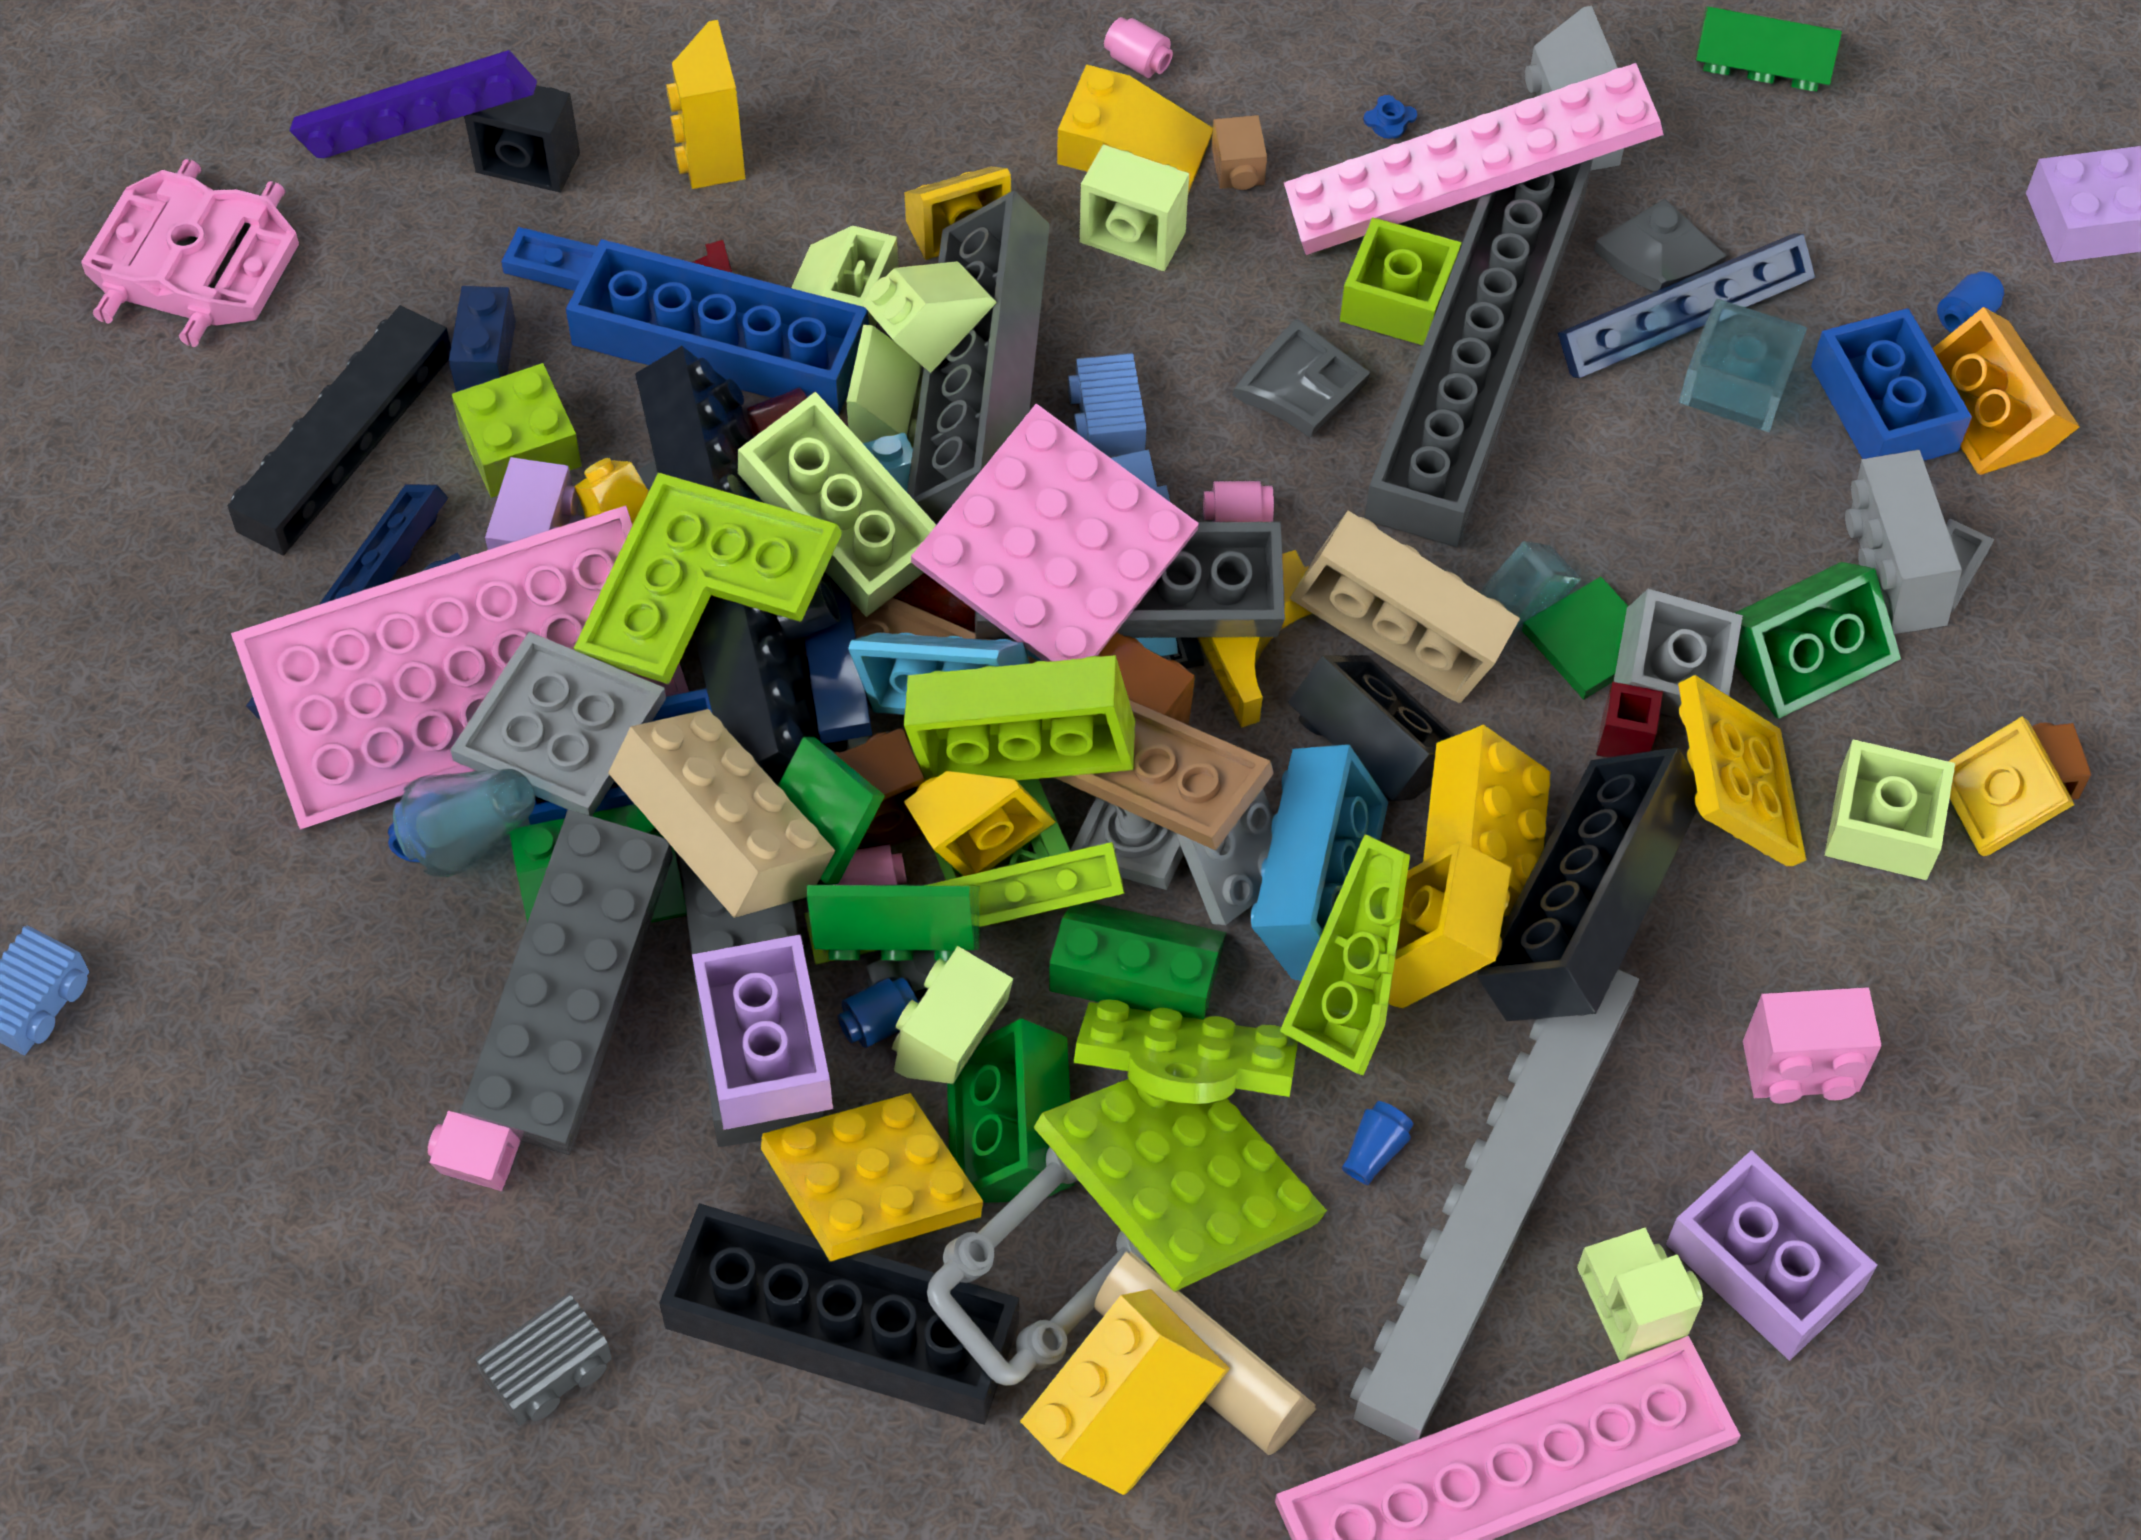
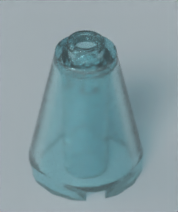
M514 769L422 776L408 783L403 789L405 792L401 801L395 803L393 811L394 831L403 853L410 861L416 858L422 865L428 868L424 872L431 876L450 877L468 870L530 816L535 806L534 790L529 780L521 772Z

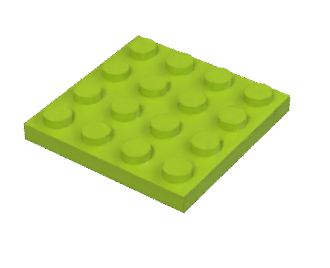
M1126 1079L1043 1112L1033 1127L1173 1292L1313 1227L1320 1222L1327 1212L1309 1188L1300 1181L1276 1154L1275 1150L1243 1117L1238 1108L1227 1098L1217 1102L1202 1104L1168 1101L1141 1091L1129 1079Z

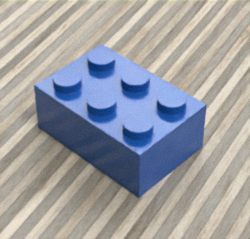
M1909 308L1822 331L1811 368L1862 459L1920 450L1925 461L1959 451L1972 416Z

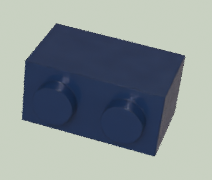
M461 287L449 357L456 392L506 376L508 373L516 323L508 287Z

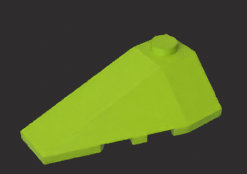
M1364 834L1280 1029V1032L1360 1075H1364L1386 1023L1410 860L1409 854Z

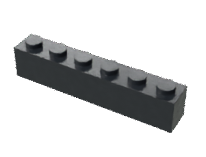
M401 305L398 306L388 319L381 321L373 337L361 351L355 352L350 357L343 372L332 384L323 388L312 408L303 418H299L293 423L287 437L275 451L269 452L263 458L260 468L245 485L237 488L233 493L227 507L235 531L284 556L448 362L451 344L447 327Z

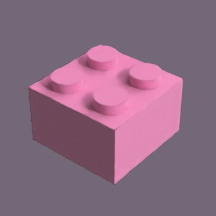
M1869 987L1761 994L1743 1039L1754 1098L1770 1097L1772 1102L1779 1104L1794 1102L1803 1095L1823 1094L1824 1098L1828 1100H1842L1853 1096L1856 1092H1860L1882 1046Z

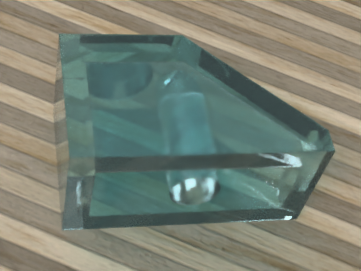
M1523 541L1479 593L1487 598L1499 601L1509 612L1520 618L1511 634L1513 636L1522 630L1524 621L1565 598L1581 578L1550 545Z

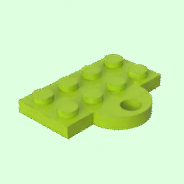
M1102 1000L1098 1003H1088L1076 1042L1074 1063L1127 1071L1130 1082L1141 1091L1164 1100L1180 1103L1202 1104L1221 1101L1231 1096L1235 1089L1290 1097L1298 1041L1280 1032L1281 1027L1276 1025H1261L1257 1028L1235 1025L1232 1020L1219 1016H1211L1200 1020L1182 1017L1181 1013L1173 1009L1156 1008L1151 1011L1129 1008L1126 1003L1121 1001Z

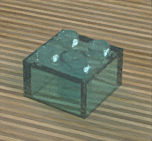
M1716 298L1688 366L1679 403L1770 432L1797 363L1808 327Z

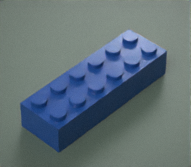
M603 239L600 240L566 307L571 342L574 346L645 365H650L683 346L697 358L706 359L714 371L726 380L732 379L739 386L740 390L797 405L816 392L838 416L849 392L863 325H869L868 310L862 306Z

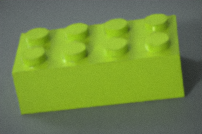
M1116 655L1089 656L1081 659L1050 662L1037 661L1030 664L999 667L985 666L978 669L947 672L934 671L926 674L908 675L904 728L925 781L933 777H939L945 771L1008 778L1018 781L1134 770L1135 718Z

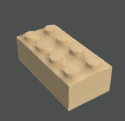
M1350 511L1345 513L1315 555L1290 597L1292 601L1445 697L1458 703L1465 699L1496 663L1520 620L1519 617L1509 612L1499 601L1485 597L1466 585L1456 574L1442 570L1423 558L1413 547L1399 543L1380 531L1370 520L1358 517Z
M709 709L631 726L608 772L734 918L807 897V885H817L835 852L834 848L819 833L818 829L807 820L786 796L785 792L772 781L755 762L753 756L737 742L723 726L722 722Z

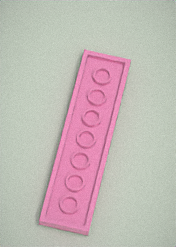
M1634 63L1578 83L1567 85L1564 88L1523 100L1514 105L1479 115L1464 122L1435 130L1411 140L1393 144L1361 157L1349 159L1343 163L1311 174H1305L1299 178L1284 182V186L1305 254L1308 255L1365 236L1372 217L1400 224L1664 134L1661 121L1637 64Z
M1686 1336L1276 1494L1275 1503L1292 1540H1493L1737 1444L1741 1435L1690 1337Z

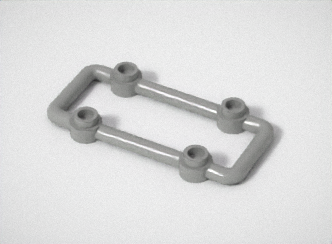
M1050 1147L1046 1153L1047 1167L978 1233H964L947 1244L943 1253L944 1265L928 1283L927 1295L933 1310L986 1374L996 1383L1004 1386L1016 1385L1033 1369L1044 1370L1063 1358L1066 1353L1067 1335L1094 1308L1101 1286L1126 1251L1128 1253L1132 1252L1148 1266L1150 1265L1126 1235L1120 1231L1116 1241L1118 1252L1050 1321L1038 1320L1021 1330L1016 1340L1017 1354L1009 1362H1006L951 1296L950 1291L959 1282H972L989 1272L993 1265L994 1248L1061 1183L1071 1184L1078 1181Z

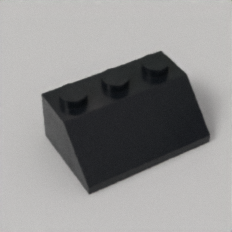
M1322 655L1288 701L1300 714L1298 719L1306 729L1316 735H1323L1334 746L1350 745L1388 801L1413 800L1432 785L1436 743L1455 736L1368 655Z

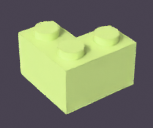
M1646 1227L1585 1247L1577 1268L1620 1362L1688 1336L1703 1302L1700 1283L1692 1271L1686 1272L1678 1254L1667 1258L1662 1246L1658 1243L1653 1244Z

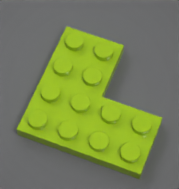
M658 473L577 639L574 650L618 669L669 684L711 595L801 622L842 532L836 523Z

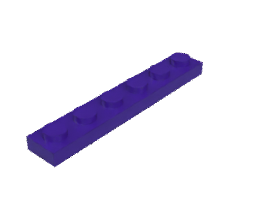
M510 50L296 116L293 118L289 131L316 158H327L534 94L537 80Z

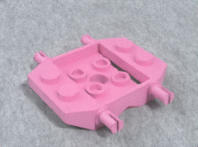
M185 159L182 162L177 174L161 170L126 187L81 261L85 274L105 293L97 307L93 310L94 317L101 322H104L105 319L106 323H111L121 303L127 301L190 318L183 331L179 334V338L188 346L191 342L192 347H196L199 344L203 333L211 324L217 326L257 320L299 246L295 230L276 208L285 194V189L279 183L275 182L274 185L273 181H270L266 184L261 196L237 189L212 190L196 180V177L201 172V167L193 160L189 162V159ZM244 223L251 224L215 288L208 287L215 280L216 272L226 254L234 247L236 237ZM190 236L198 238L190 245L180 246L176 244L178 241H183Z

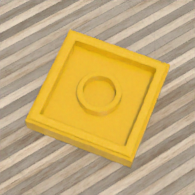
M2023 716L1948 761L1955 763L1950 800L1978 853L1983 857L1991 855L2075 805L2030 722Z

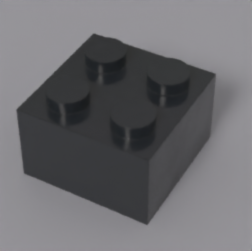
M536 85L534 94L464 116L475 173L559 193L562 192L580 155L570 93L552 87L546 88Z

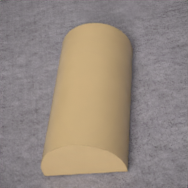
M1126 1251L1101 1286L1095 1300V1310L1104 1317L1120 1295L1152 1289L1230 1368L1204 1402L1267 1455H1271L1281 1449L1314 1413L1316 1404L1181 1292H1173L1161 1276L1132 1252L1128 1253Z

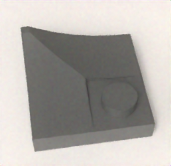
M1666 199L1661 200L1597 239L1594 251L1619 274L1637 285L1655 292L1720 265L1726 260V255Z
M1296 318L1247 371L1234 388L1232 396L1245 404L1257 407L1282 419L1311 438L1367 384L1370 372Z

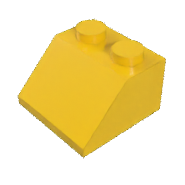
M990 166L904 192L906 222L925 260L939 256L944 228L1011 192V174L1008 168Z
M945 771L939 777H933L923 782L918 787L916 793L904 801L933 850L963 876L989 871L1056 823L1052 816L1015 779Z

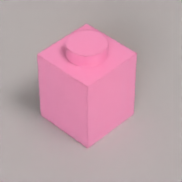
M448 1111L443 1125H436L431 1134L428 1144V1155L431 1156L429 1163L440 1174L502 1191L516 1156L520 1139L510 1128Z

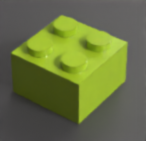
M1372 217L1344 284L1340 322L1423 345L1462 242Z
M543 363L452 393L460 430L491 498L499 495L510 457L569 466V471L582 467L576 433Z

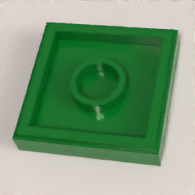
M1600 576L1524 621L1522 632L1584 700L1614 682L1628 605Z
M803 737L778 787L785 792L790 801L834 848L835 852L820 879L826 885L839 884L885 795L815 737Z

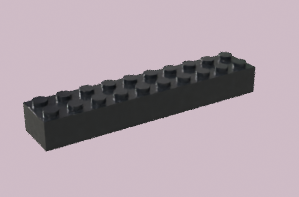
M683 346L636 372L635 376L657 473L763 502L738 474V449L754 438L744 418L741 406L744 404V396L739 386L732 379L726 380L714 371L706 359L697 358ZM711 595L694 630V636L712 714L722 722L728 732L753 756L755 762L778 786L803 737H815L821 742L815 703L809 683L811 682L809 665L803 658L800 642H792L787 637L776 614Z

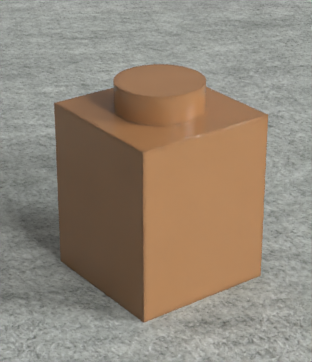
M1259 115L1214 119L1212 152L1219 188L1247 190L1257 185H1265L1267 153Z

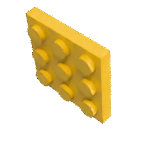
M1696 675L1678 683L1682 703L1679 706V714L1687 731L1690 747L1687 750V759L1695 775L1698 792L1695 795V804L1700 815L1706 821L1717 825L1735 838L1744 841L1761 851L1764 855L1773 858L1785 866H1795L1806 861L1781 729Z
M911 1093L762 1134L761 1150L830 1261L981 1217L982 1198Z

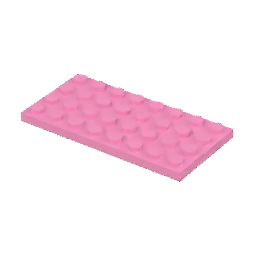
M623 506L231 633L299 829L301 830L419 790L423 785H434L475 771L453 761L451 748L528 632L574 650L577 639L633 526L627 507ZM680 663L669 684L628 672L664 687L666 697L689 692Z

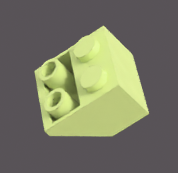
M852 225L813 243L809 247L791 288L865 307L862 302L868 297L871 287L879 279L886 277L894 268H898L897 237ZM868 311L869 325L875 327L877 321Z
M957 946L947 962L940 958L934 964L925 980L924 987L928 988V991L920 1003L911 1000L898 1019L896 1028L900 1032L892 1046V1049L897 1052L894 1071L906 1078L953 1084L1007 1003L1013 978Z

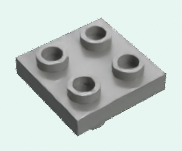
M1263 789L1216 851L1176 833L1212 924L1227 925L1258 901L1262 884L1261 868L1264 859L1268 858L1272 840V819L1274 817Z
M1096 797L1070 850L1071 852L1113 842L1121 878L1167 890L1184 855L1175 832Z

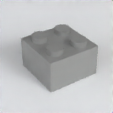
M1647 589L1627 607L1614 682L1663 691L1660 713L1681 719L1679 706L1682 703L1678 683L1694 675L1729 696L1743 615Z

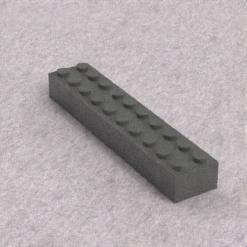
M1593 159L1480 196L1370 482L1365 519L1376 524L1458 547L1582 206Z

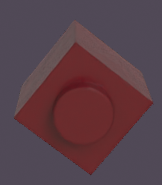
M1612 682L1602 714L1596 755L1608 758L1651 751L1657 733L1663 691Z

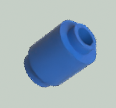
M1985 271L1967 275L1938 304L1937 313L1944 328L1952 333L1983 307L1996 313L2000 309L2004 297V287L2001 281L1995 275Z
M903 977L894 981L887 978L842 1000L843 1012L837 1015V1019L845 1037L850 1043L859 1041L862 1047L868 1048L900 1032L896 1028V1024L903 1010L911 1000L917 1003L918 1001L910 985Z

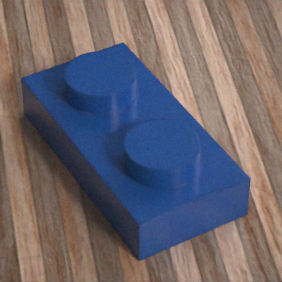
M518 227L501 261L503 272L575 291L597 246Z

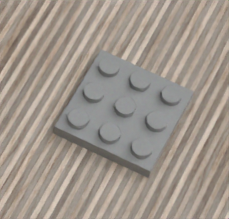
M528 632L451 748L453 761L565 809L593 816L614 782V779L608 772L630 727L653 721L666 700L665 688L532 632Z

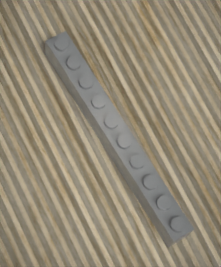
M1618 969L1596 1014L1542 1018L1535 1021L1529 1038L1535 1040L1536 1043L1530 1055L1522 1051L1519 1053L1508 1078V1081L1515 1083V1086L1509 1098L1501 1094L1497 1097L1486 1124L1494 1128L1487 1142L1480 1138H1477L1464 1167L1472 1172L1465 1186L1457 1182L1454 1184L1445 1202L1442 1212L1450 1217L1443 1231L1432 1228L1420 1254V1258L1426 1260L1427 1263L1420 1277L1412 1273L1409 1274L1397 1300V1304L1403 1306L1404 1309L1397 1323L1387 1319L1378 1336L1374 1351L1381 1353V1356L1374 1370L1363 1367L1350 1395V1398L1358 1401L1354 1420L1403 1444L1421 1439L1632 1002L1639 978Z

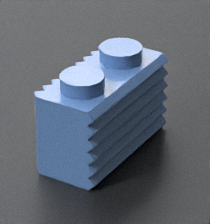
M1133 353L1077 358L1076 375L1068 376L1070 404H1079L1081 412L1074 414L1075 432L1107 456L1126 455L1144 451L1146 445V422Z
M28 925L23 927L22 933L16 936L15 942L10 943L9 949L3 952L0 959V1043L24 1056L34 1043L41 1044L50 1036L55 1026V1016L67 1001L73 1002L80 997L86 987L87 975L89 974V970L80 952Z

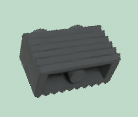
M570 1293L561 1297L475 1358L481 1377L518 1426L530 1418L532 1421H539L547 1417L559 1405V1397L577 1384L583 1388L597 1381L607 1369L606 1364L612 1360L605 1337L594 1326L591 1319L588 1318Z

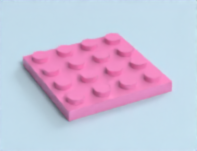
M1035 404L911 555V563L1015 641L1023 642L1024 647L1042 661L1081 659L1089 656H1098L1195 534L1199 523L1041 406Z

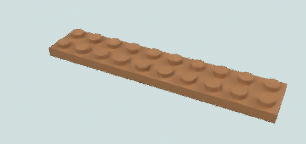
M893 597L867 617L849 598L856 639L875 633H911L921 636H959L966 639H975L974 632ZM805 649L802 652L803 658L808 663L807 651ZM1028 656V659H1029V662H1030V663H1034V662H1037V661H1038V660H1036V659H1034V658ZM1129 700L1135 718L1134 770L1054 777L1216 851L1274 772L1270 760Z

